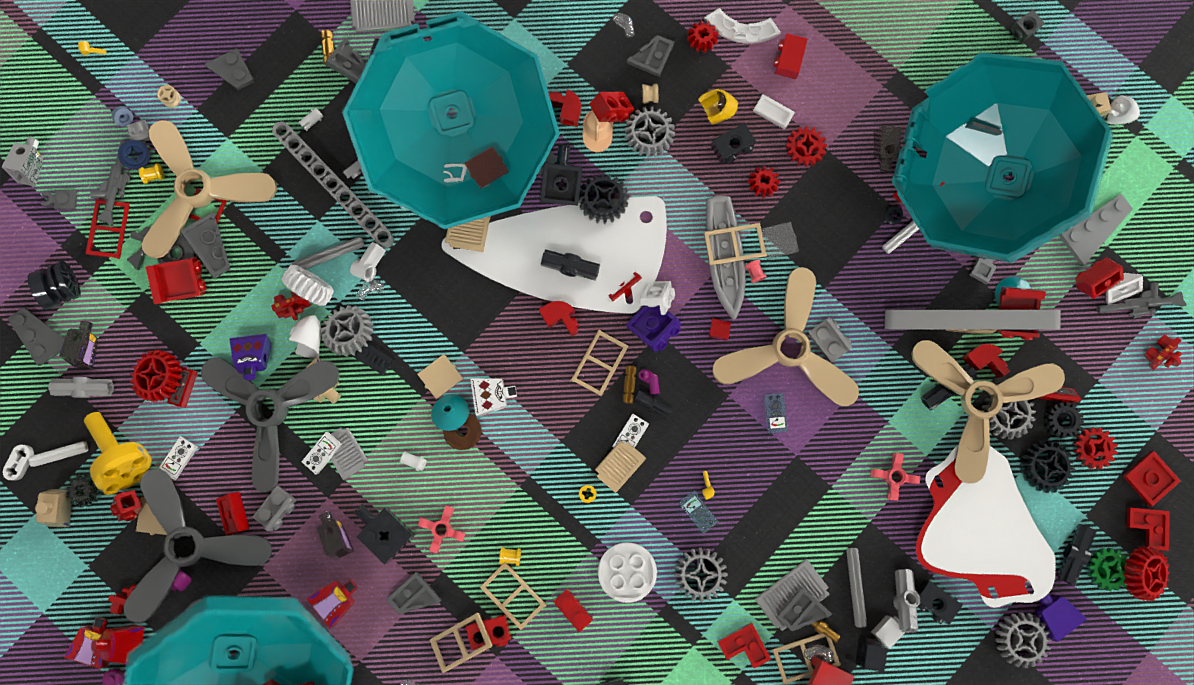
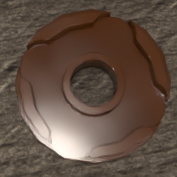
M470 413L466 422L462 425L468 429L465 436H459L457 429L452 431L443 430L446 443L454 449L469 450L480 440L482 434L481 424Z

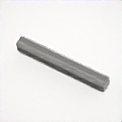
M357 237L296 260L291 264L307 269L365 246L362 237Z
M848 548L846 551L855 626L865 627L867 622L858 549Z

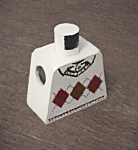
M470 379L477 417L507 407V398L517 397L516 387H504L502 379Z

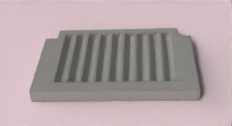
M339 428L331 433L342 444L332 456L331 461L342 479L345 480L366 467L364 463L368 459L349 428L345 430Z

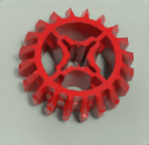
M161 350L148 351L147 354H142V359H136L138 363L136 366H132L134 372L130 373L133 379L129 381L133 384L131 389L136 391V395L143 398V400L151 402L164 401L165 398H171V392L176 393V386H181L178 383V380L183 378L179 375L183 371L179 367L181 363L169 352Z
M1143 546L1134 549L1133 553H1129V559H1126L1127 564L1124 567L1125 573L1123 576H1125V580L1123 583L1127 584L1126 590L1129 591L1130 595L1139 600L1154 601L1159 599L1160 594H1164V588H1167L1166 583L1169 581L1168 574L1170 572L1168 571L1169 564L1166 563L1167 558L1164 557L1163 552L1153 547Z

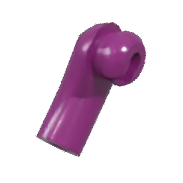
M648 369L641 370L638 376L649 384L650 394H660L658 376Z

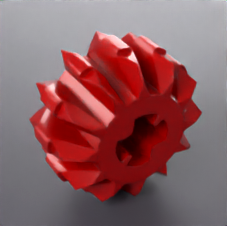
M701 20L699 25L694 23L692 29L688 30L689 36L687 41L691 42V48L696 47V52L702 49L705 54L707 48L712 51L714 45L718 43L717 37L719 33L715 31V25L709 26V21L703 24Z
M763 166L762 170L756 167L755 173H750L751 179H748L747 183L752 185L749 188L750 191L756 190L755 196L761 193L762 198H765L766 194L771 197L773 191L777 192V185L780 184V180L776 179L778 173L772 174L773 167L769 171L766 170V166ZM761 179L762 181H767V184L761 183Z

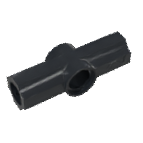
M546 249L541 260V266L560 271L563 275L569 277L579 276L596 281L600 269V264L583 260L575 254H561Z
M969 364L962 367L972 380L978 378L976 371ZM939 383L920 398L924 406L931 411L957 393L954 391L949 392L944 385Z
M1078 524L1072 542L1064 550L1063 557L1065 560L1057 577L1058 579L1076 586L1082 568L1090 560L1091 551L1089 550L1096 535V530L1089 526Z

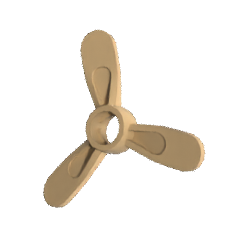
M166 120L155 122L149 129V138L161 159L177 176L174 182L176 198L158 217L144 237L142 250L151 258L163 257L177 240L193 208H203L213 198L234 202L269 201L277 192L275 180L264 173H239L210 178L204 171L194 169L189 150L176 126ZM194 180H201L204 183L202 191L195 196L187 197L185 194L186 186Z
M803 267L793 270L788 277L784 300V330L775 336L772 345L748 348L725 355L716 360L713 365V376L722 384H733L742 381L778 362L787 367L799 366L812 384L837 405L849 406L857 400L859 395V388L855 381L835 365L810 351V340L803 331L812 308L816 279L812 271ZM787 336L797 339L802 345L797 359L786 357L780 351L782 341Z
M929 340L917 343L911 354L912 360L921 370L938 383L961 395L962 408L969 416L959 441L954 468L959 480L969 484L979 482L985 475L990 448L989 419L997 415L1002 408V404L1030 400L1056 392L1065 381V375L1059 366L1043 364L1020 372L998 385L984 380L974 382L955 359L936 343ZM975 388L985 390L992 396V404L987 409V413L975 409L971 404V396L976 391Z

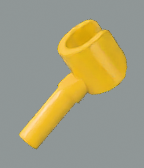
M78 42V49L83 55H89L90 53L106 54L104 49L90 48L89 42Z
M703 471L707 488L703 489L702 493L705 499L708 500L714 496V489L709 481L708 472Z

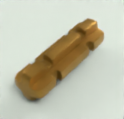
M329 30L321 31L324 65H326L327 59L333 53L332 32Z
M635 366L626 367L624 403H633L634 395L632 394L634 393L636 378L634 377L636 375Z

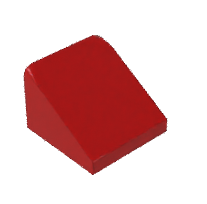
M712 318L708 337L727 341L731 322Z

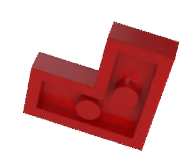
M1127 508L1126 527L1146 529L1145 547L1169 551V511Z
M749 623L717 641L726 660L743 651L754 669L771 660L753 623Z

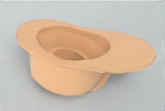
M592 110L587 113L583 121V142L590 151L602 152L611 144L613 122H599Z

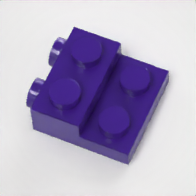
M644 305L625 325L627 329L639 337L655 353L658 350H664L668 344L667 340L671 336H677L681 330V323L673 314L667 311L665 315H661L660 305L655 307Z

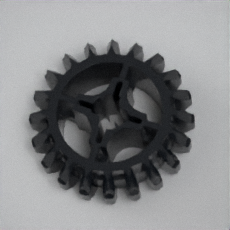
M600 174V178L594 175L593 181L587 179V184H582L583 190H580L579 193L581 196L579 197V203H581L579 207L580 210H584L583 215H589L590 221L596 218L597 224L600 222V219L606 224L607 219H610L613 223L614 216L617 219L621 218L620 213H625L626 209L624 207H628L627 200H629V195L626 194L627 188H623V181L618 183L617 177L612 180L610 174H608L607 178H604V174ZM593 191L596 198L590 204L588 197ZM617 193L619 201L614 207L612 198ZM604 208L606 209V211H600L598 209Z
M1048 440L1046 442L1039 441L1038 445L1034 443L1031 445V449L1027 448L1025 450L1027 455L1021 456L1025 462L1019 465L1025 466V470H1022L1021 473L1027 475L1024 480L1030 481V487L1036 486V491L1043 490L1044 493H1049L1050 491L1056 493L1057 489L1063 490L1064 485L1070 484L1068 479L1074 477L1070 471H1075V468L1071 467L1070 464H1073L1075 461L1069 460L1071 453H1065L1066 447L1059 448L1058 442L1052 444V441ZM1048 451L1044 459H1036L1041 452ZM1052 474H1058V477L1054 481L1050 483L1047 482V479L1050 478Z

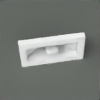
M1123 273L1124 280L1106 291V303L1109 305L1141 292L1143 276L1141 274Z

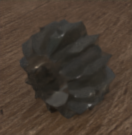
M89 474L84 476L77 475L76 480L69 481L72 486L65 488L67 491H70L66 496L67 498H72L70 503L72 505L77 504L79 508H83L85 505L91 507L92 501H99L96 495L102 494L101 491H98Z

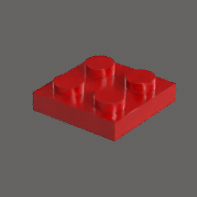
M1150 451L1123 475L1125 480L1149 506H1154L1181 481L1155 451Z

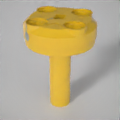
M93 412L87 415L84 423L102 452L90 467L91 478L95 486L106 495H112L136 483H140L142 476L149 471L152 464V458L148 451L136 442L118 444L100 412Z

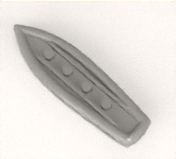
M718 195L706 200L707 231L738 227L729 196ZM735 231L739 255L744 256L739 231ZM730 232L709 236L714 261L735 257ZM745 260L709 265L713 286L719 301L730 317L735 320L744 299L746 286Z

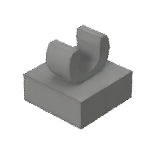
M145 120L126 125L130 140H138L140 142L150 140L149 127Z

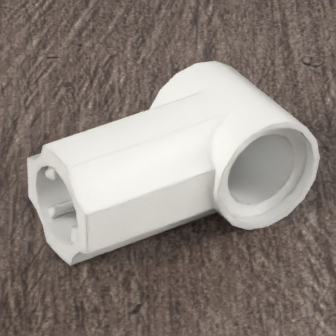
M370 243L362 258L352 263L350 268L351 274L367 282L373 280L376 275L375 267L385 253V250L376 243Z

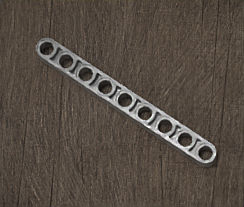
M285 122L274 124L272 132L280 143L380 247L385 249L391 247L394 243V237L380 220ZM287 130L284 135L280 136L281 131ZM295 143H299V146L297 148L292 149V146ZM307 156H312L310 161L304 162ZM325 169L323 174L317 175L318 170ZM332 182H337L335 188H329ZM345 195H350V198H349L348 201H346V202H343V201H342V198H343ZM363 208L361 214H354L356 209ZM375 221L373 228H367L369 222ZM382 235H388V239L385 242L380 241Z
M885 310V329L1059 330L1061 321V310Z

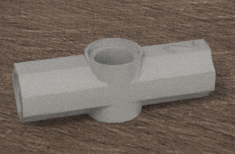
M73 377V379H51L48 390L50 395L90 398V396H111L114 392V385L110 379Z
M909 569L895 571L897 595L894 597L893 603L898 610L899 628L904 633L917 632L916 607L920 603V598L917 592H915L913 572Z

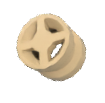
M653 84L652 86L642 85L643 103H648L649 101L658 103V84Z
M164 85L158 89L157 97L166 107L174 108L179 105L181 96L172 86Z

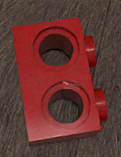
M599 92L589 103L599 122H624L629 119L630 114L635 110L624 92Z
M506 614L482 621L492 645L496 644L497 647L508 644V640L512 636ZM477 622L467 625L466 631L471 650L485 646V641L478 642L475 639V633L481 632ZM496 626H501L504 629L503 636L498 637L494 634Z

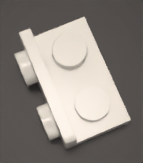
M656 281L652 283V288L651 283L647 284L640 297L641 306L655 307L660 305L661 315H665L668 308L671 307V301L675 298V290L671 287V281Z

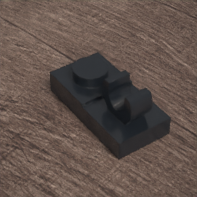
M368 344V347L362 346V352L356 350L355 355L351 354L352 357L383 376L394 361V359Z

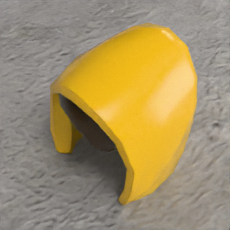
M721 89L709 91L698 99L712 125L731 118L738 109V101L730 93Z

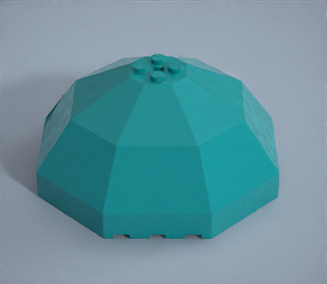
M462 11L427 20V28L421 30L417 23L383 33L342 112L368 189L400 207L412 211L425 220L437 224L443 229L519 208L536 179L541 166L547 159L552 146L560 135L538 55ZM430 36L432 40L424 41L423 37ZM449 108L457 110L458 113L455 114L454 118L451 115L447 116L446 112H449ZM453 163L468 165L463 181L444 182V179L451 178L444 171L450 172L453 178H461L463 167L445 168L444 165Z
M980 52L974 56L973 60L964 66H959L949 73V76L928 87L925 92L929 97L912 108L903 139L905 146L900 150L892 183L897 189V194L932 248L1013 263L1092 215L1113 134L1108 124L1068 71L1063 61ZM977 122L1002 130V134L996 136L965 128L967 123ZM914 146L927 152L926 159L920 157L912 147ZM1012 173L1014 179L1007 182L1004 177Z
M206 596L128 654L124 685H262L271 679H274L281 685H300L313 681L315 685H350L353 666L350 655L296 598ZM233 649H236L237 651H239V652H236L235 655H233V656H232L231 653L229 652L230 650H233Z

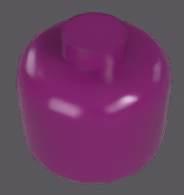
M180 570L171 589L174 591H184L192 580Z
M120 668L110 669L102 677L103 685H123L125 682V673Z

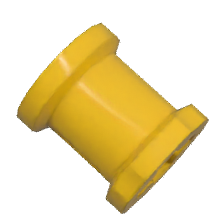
M159 163L153 167L145 169L141 167L139 169V175L144 184H148L152 180L164 179V172Z
M585 485L580 489L579 497L583 502L590 503L596 498V490L593 486ZM587 488L591 489V493H593V497H589L588 500L582 495V492L586 491Z
M501 547L499 564L513 563L519 566L521 548L511 550Z

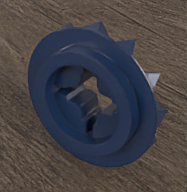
M129 140L120 146L118 158L123 166L130 170H139L141 167H146L149 162L150 151L144 143L138 140ZM132 148L136 154H140L137 156V162H135L133 157H128L131 155Z

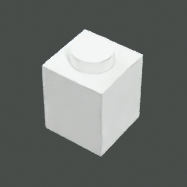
M887 615L871 631L889 649L904 634V632L900 631L899 619L895 616L892 618Z

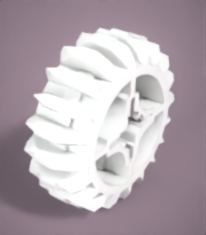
M290 265L282 277V281L287 288L309 302L325 306L332 298L333 288L307 269L297 265Z

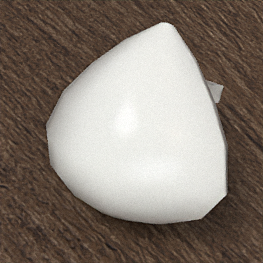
M1121 95L1115 97L1110 105L1111 111L1107 115V123L1117 125L1137 120L1140 115L1138 104L1128 96Z

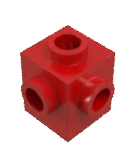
M135 490L115 495L113 503L110 505L112 515L117 516L118 521L125 520L126 522L137 518L142 508L141 499L137 497Z

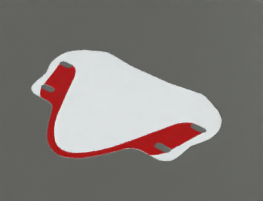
M956 446L945 461L930 469L926 474V484L934 498V507L925 521L916 542L917 559L931 572L972 581L976 585L984 603L992 608L1012 602H1035L1044 598L1052 589L1055 580V555L1037 529L1018 491L1008 460L990 446L986 472L983 478L977 483H964L955 474L954 467L958 446ZM936 475L943 482L944 486L942 488H939L934 480ZM1026 581L1031 583L1034 594L1030 595L1025 587ZM990 586L994 587L998 595L997 599L992 598L988 590Z

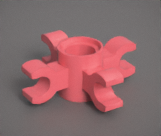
M902 453L892 454V467L887 471L871 469L870 477L885 479L886 483L889 484L888 500L898 501L899 485H902L904 482L920 484L921 476L908 475L901 468L904 457ZM894 471L899 475L897 482H894L891 477Z
M445 506L442 518L437 522L420 518L418 526L432 530L434 535L429 549L430 552L437 554L443 538L448 536L459 541L464 540L466 533L452 529L449 523L454 508ZM440 524H444L447 528L444 535H440L437 532V527Z

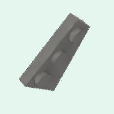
M214 211L180 231L213 279L230 270Z
M22 308L7 318L38 366L43 365L61 353L62 348L64 351L73 345L26 308Z

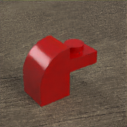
M568 89L565 96L556 91L548 92L552 107L562 109L560 123L578 128L581 118V102L579 97Z
M553 301L539 309V313L548 328L562 321L571 337L578 334L577 328L579 324L574 317L570 318L571 315L575 314V310L570 304L563 301Z
M992 344L980 345L961 357L975 371H979L987 365L997 378L1003 377L1010 372L1007 368V363L998 357L1003 350Z

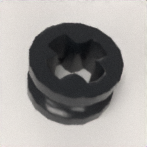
M891 207L884 215L885 221L890 225L898 224L903 219V211L899 207ZM892 212H894L895 215H898V217L895 220L893 217H890Z

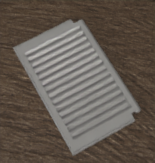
M350 0L352 27L356 28V32L403 28L412 25L411 22H415L413 0Z
M806 559L754 600L774 627H780V630L783 631L787 627L776 617L802 587L818 602H821L829 595V592L826 591L829 587Z

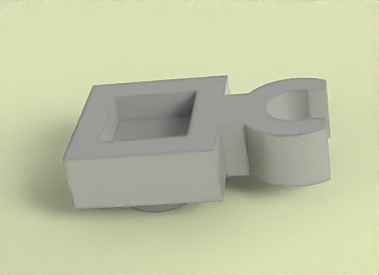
M978 258L969 275L985 284L989 283L997 267L992 264L996 260Z

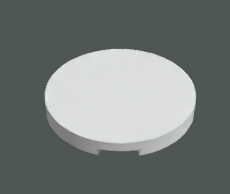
M629 542L616 544L609 548L600 560L598 566L600 585L611 598L617 601L630 603L641 600L652 590L656 582L657 568L651 554L638 544Z

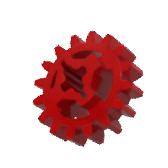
M805 126L804 130L798 127L797 132L792 131L791 137L787 139L788 144L785 146V149H790L787 156H793L791 162L797 160V166L804 163V167H807L809 163L814 166L816 161L820 162L822 160L821 156L826 154L824 149L827 147V144H823L826 138L820 137L822 132L816 133L815 127L809 130L808 126ZM802 136L801 140H797V142H795V140L798 137ZM816 151H818L816 155L812 157L810 156L811 153H815Z
M1090 427L1088 430H1081L1082 435L1075 436L1078 442H1073V445L1077 446V449H1074L1073 452L1078 453L1076 460H1083L1082 466L1088 465L1089 469H1094L1095 467L1096 469H1102L1103 466H1110L1109 462L1115 461L1112 455L1118 454L1114 450V447H1117L1118 444L1112 443L1115 437H1108L1109 431H1103L1101 427L1096 429ZM1092 435L1097 436V438L1094 439L1089 437ZM1097 457L1102 458L1099 461H1094Z

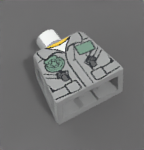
M27 138L25 144L14 143L2 168L17 183L36 187L43 157L36 150L39 141L34 138Z

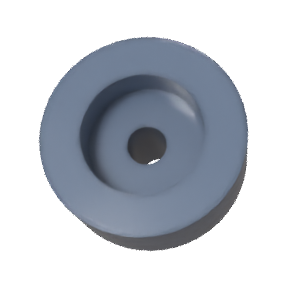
M119 106L113 110L112 119L117 125L125 127L132 123L133 114L128 108Z

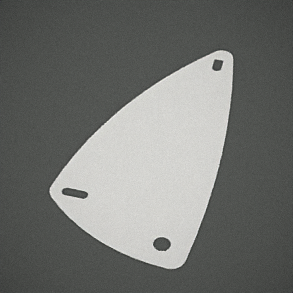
M656 196L631 197L627 200L628 207H624L626 209L625 213H620L621 218L617 219L614 216V222L612 223L610 219H607L606 224L601 219L597 224L596 218L590 221L589 215L584 216V210H580L579 207L581 203H578V206L565 205L490 222L483 252L467 249L453 250V247H450V243H445L446 237L442 241V249L480 274L505 286L552 302L563 301L572 307L589 310L635 313L641 307L640 297L647 284L651 283V288L653 287L652 283L655 282L662 263L667 230L665 203ZM612 199L614 207L618 203L619 199ZM604 208L598 209L600 211H606V209ZM643 211H649L652 213L653 219L649 223H643L640 220V214ZM546 249L561 254L572 253L583 260L600 264L596 281L579 276L569 277L563 275L560 271L541 266L543 252ZM634 272L642 277L640 281L631 287L633 295L632 304L626 303L625 293L615 301L609 298L610 293L613 295L623 287L619 286L620 284L625 282L624 285H626L635 277Z

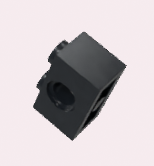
M744 122L712 140L710 146L721 165L726 162L730 164L737 159L738 155L750 153L756 140ZM729 143H737L738 148H732Z
M924 580L916 591L920 598L917 608L923 612L927 610L933 614L931 618L939 624L946 623L950 625L963 606L929 580ZM937 598L939 606L934 609L932 602Z

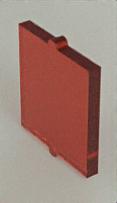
M493 146L464 163L470 172V177L474 178L480 189L509 172L503 163V158L499 157Z

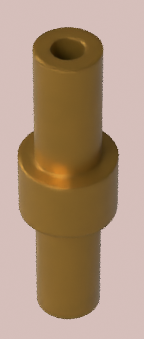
M822 620L810 624L815 627V631L821 635L823 633L834 642H837L840 638V635L828 628V624Z

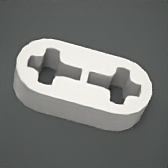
M18 445L13 449L3 469V475L7 480H20L24 476L30 465L28 458L34 455L32 447ZM21 450L26 453L25 457H22L20 454ZM12 468H15V471H17L16 475H13V472H11Z

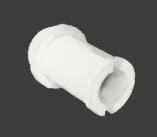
M317 108L311 109V112L299 123L307 131L318 120L321 121L323 115Z
M406 451L400 460L401 464L416 468V471H423L427 462L423 456L417 457Z

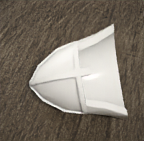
M315 315L304 317L292 327L289 340L298 343L295 352L297 355L315 359L316 357L319 358L322 330L320 321Z

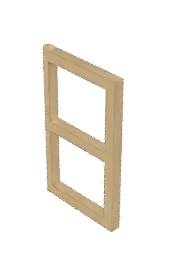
M760 223L704 232L709 265L767 256ZM756 228L761 253L740 256L735 231ZM730 232L735 257L714 261L709 236Z
M598 330L571 381L602 396L628 345ZM599 336L623 348L613 367L589 355ZM587 359L610 371L600 391L577 379Z
M503 563L480 587L520 630L543 607H546L544 601L507 563ZM506 568L518 580L521 586L501 604L486 586ZM525 588L541 605L521 624L505 606Z
M479 613L430 639L442 673L493 646ZM476 619L486 645L468 654L458 629ZM454 632L463 658L446 667L436 641Z
M823 633L822 635L817 634L772 649L783 684L812 675L814 670L812 669L804 643L825 637L826 635ZM826 636L835 662L832 665L838 667L841 663L838 660L832 639ZM800 645L809 672L787 679L778 652Z

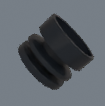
M59 261L55 265H49L47 270L41 268L28 274L27 280L30 291L37 303L45 310L61 305L62 301L67 303L71 299L74 300L81 296L79 282L71 267L64 261Z

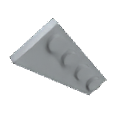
M1120 194L1093 212L1089 218L1068 229L1059 237L1078 263L1083 266L1133 208L1124 196Z

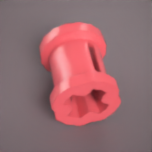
M759 259L745 265V269L748 270L752 279V284L767 278L766 274L762 271Z

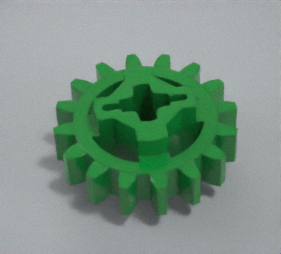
M1100 548L1099 552H1093L1094 558L1089 560L1091 565L1086 566V568L1091 569V572L1087 574V576L1093 577L1091 582L1093 584L1098 583L1097 588H1105L1106 591H1112V589L1119 591V586L1126 587V584L1123 583L1125 580L1123 574L1125 573L1124 567L1127 564L1125 560L1128 556L1121 555L1120 550L1114 551L1113 548H1107V550Z

